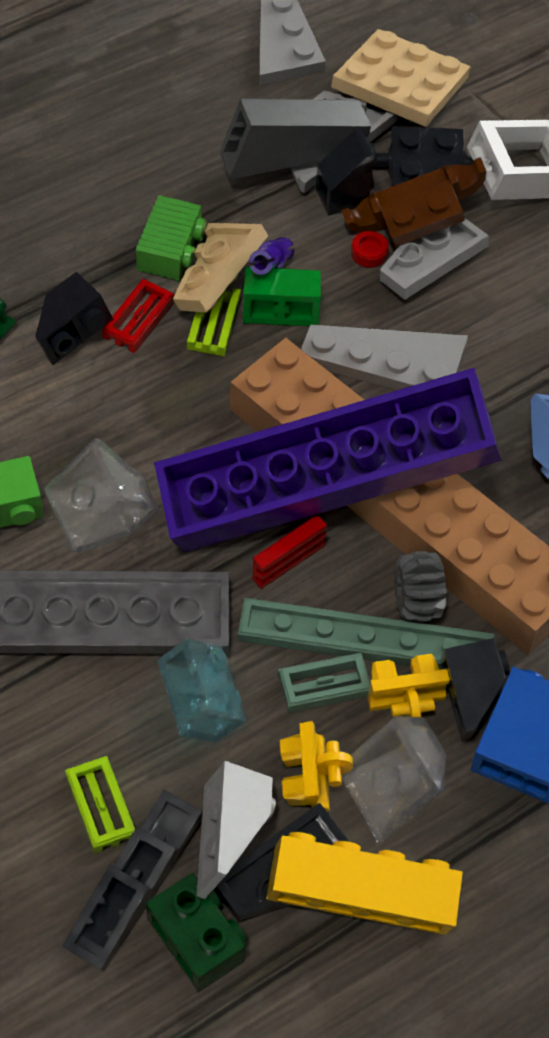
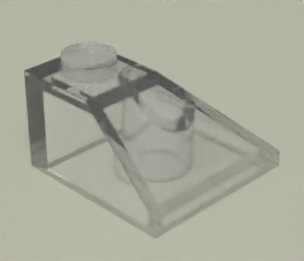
M94 438L44 487L73 553H81L133 534L158 510L144 478L103 441Z
M395 716L351 754L353 769L341 775L345 786L377 842H383L444 791L446 753L425 718Z

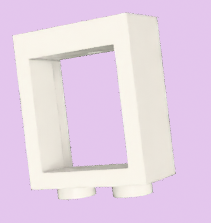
M549 120L479 121L467 148L473 161L481 157L487 170L484 185L491 200L549 198ZM506 150H540L547 166L514 167Z

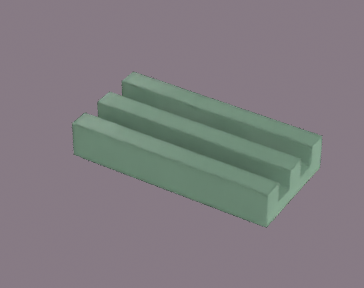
M362 653L278 670V677L280 683H282V692L284 698H286L288 713L368 697L370 680ZM356 668L357 672L339 676L330 675L317 678V680L294 685H292L291 681L339 672Z

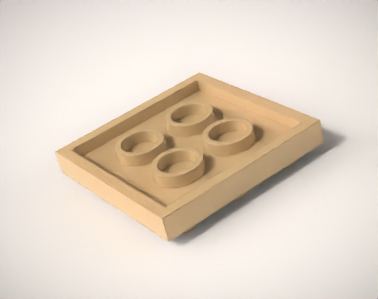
M377 29L333 75L331 88L427 127L468 79L471 66L459 62L454 57L444 56L429 50L422 44L412 43L397 37L393 32Z

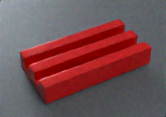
M142 279L112 316L113 320L103 327L102 338L108 341L113 338L116 345L122 347L125 344L128 346V351L135 354L175 303L173 301L175 294L146 279ZM148 291L151 292V295L135 311L134 316L122 331L119 330V327Z
M314 516L254 556L252 580L260 589H263L325 547L324 539L326 538V533L324 531L327 530V524L319 516Z

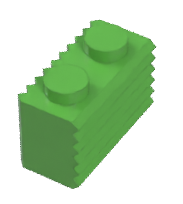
M158 195L155 206H153L148 222H146V227L136 247V264L139 272L144 271L147 274L152 273L154 276L159 275L161 278L167 277L168 279L173 278L175 281L180 280L184 268L188 269L193 265L194 252L196 250L193 247L195 240L202 241L205 235L204 231L207 220L202 219V205Z

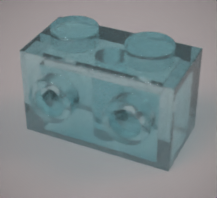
M186 638L157 660L180 736L217 743L246 722L241 706V697L235 688L228 667L229 661L221 646Z

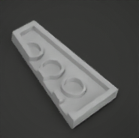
M310 325L301 350L330 372L400 390L457 373L468 336Z

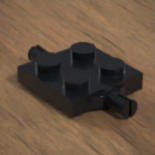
M392 126L391 145L388 153H377V163L373 167L387 168L391 177L392 187L437 170L441 166L470 165L473 163V159L467 155L464 148V129Z

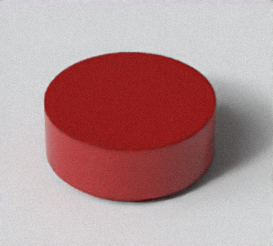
M361 232L352 240L351 257L355 263L362 267H378L387 259L388 241L378 232Z

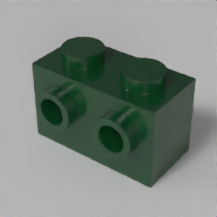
M192 872L146 902L147 920L199 993L245 962L246 946L244 944L247 943V938L240 925L234 919L227 921L218 909L221 906V902L214 889L205 899L197 897L198 879Z

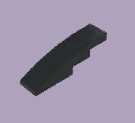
M163 789L142 827H136L115 865L112 866L110 864L62 947L100 970H104L146 909V902L154 897L202 819V811Z

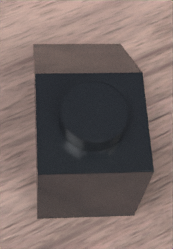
M495 638L443 650L440 662L442 669H447L450 682L447 684L462 742L471 740L506 680L505 676L510 674L507 655L504 650L498 651Z

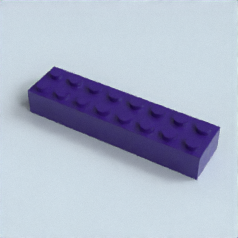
M471 368L154 462L170 539L183 552H187L502 461L479 378L475 368Z

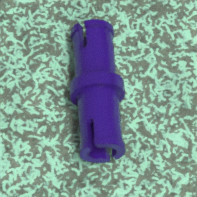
M279 237L275 240L264 242L257 251L250 255L249 263L255 261V264L250 266L251 270L258 275H264L273 268H282L295 252V249L289 250V247L293 246V242L286 237Z

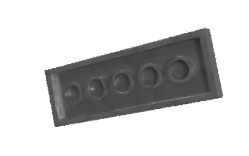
M0 571V653L229 654V572Z

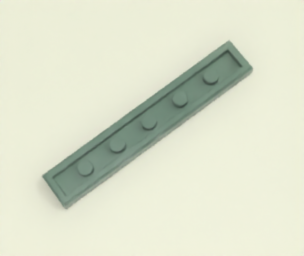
M244 598L238 641L337 656L362 653L364 660H391L395 664L410 666L411 659L418 655L433 654L439 669L442 670L440 660L444 649L492 639L495 634Z

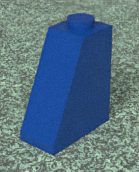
M513 666L475 752L470 771L549 804V681L535 671L521 670Z

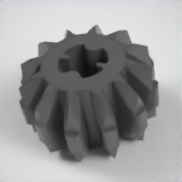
M413 551L409 554L399 555L394 568V595H396L397 608L404 620L418 622L441 618L446 606L445 597L447 593L444 565L441 562V558L437 553L427 551Z

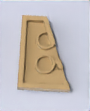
M207 224L204 231L207 235L205 244H198L194 252L197 261L195 265L186 269L173 297V301L180 311L208 312V310L216 305L217 299L228 285L236 280L240 270L249 261L250 255L257 251L268 237L262 224Z

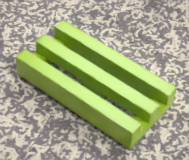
M233 288V292H228L225 289L217 299V303L212 308L203 343L198 342L206 312H195L187 340V350L225 356L241 298V289ZM223 302H229L218 345H213L212 340Z
M104 756L66 769V779L94 854L103 851L105 846L111 845V848L120 845L122 840L128 839L129 841L135 831V827L108 757ZM100 769L102 771L123 826L121 829L115 830L94 771ZM79 776H85L106 832L104 835L99 836L77 778Z

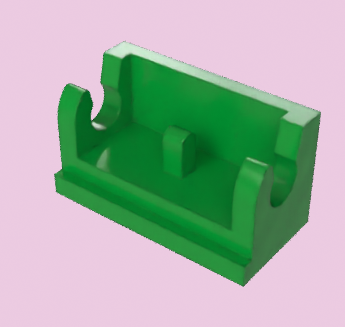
M245 267L243 323L294 326L319 325L321 270L273 268L267 274L258 275L250 267Z

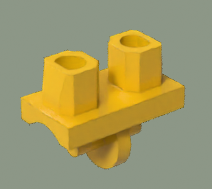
M433 654L418 655L412 658L410 661L411 674L398 676L394 661L384 660L372 663L367 699L370 711L390 708L392 717L406 715L411 727L420 726L421 713L435 711L434 702L446 699V685L450 682L447 669H439Z
M313 721L300 723V734L280 740L282 762L286 767L302 765L303 770L301 775L283 778V797L290 806L310 804L314 807L321 803L328 812L330 811L328 782L329 786L332 787L342 785L341 775L353 769V758L350 754L339 751L338 741H329L325 746V738L323 735L315 733Z

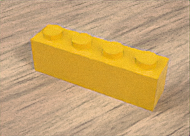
M291 832L289 836L282 835L275 845L266 900L446 935L456 927L463 871L449 869L450 864L445 861L436 859H425L422 863L405 860L404 854L391 850L378 851V854L360 851V845L352 842L336 841L333 845L316 842L315 836L302 832Z

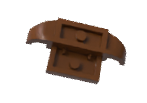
M481 157L474 159L470 165L441 166V168L377 193L373 192L361 201L355 209L350 210L346 208L341 211L346 224L355 232H376L388 228L394 246L397 247L465 221L459 200L472 195L483 185L487 170Z

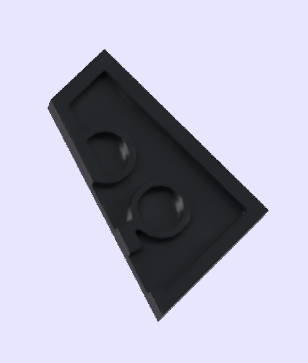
M321 803L314 806L236 862L214 888V891L236 921L291 905L266 900L274 849L282 835L289 836L291 832H302L315 836L316 842L333 845L336 841L349 842Z

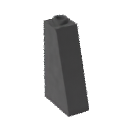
M240 99L219 153L229 179H238L322 161L354 130L361 129L365 138H367L370 134L371 123L369 117L365 114L360 100Z

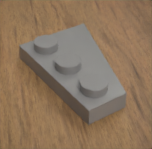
M261 0L259 85L325 72L326 61L298 0Z
M465 219V221L402 244L380 269V281L405 300L489 247V235Z

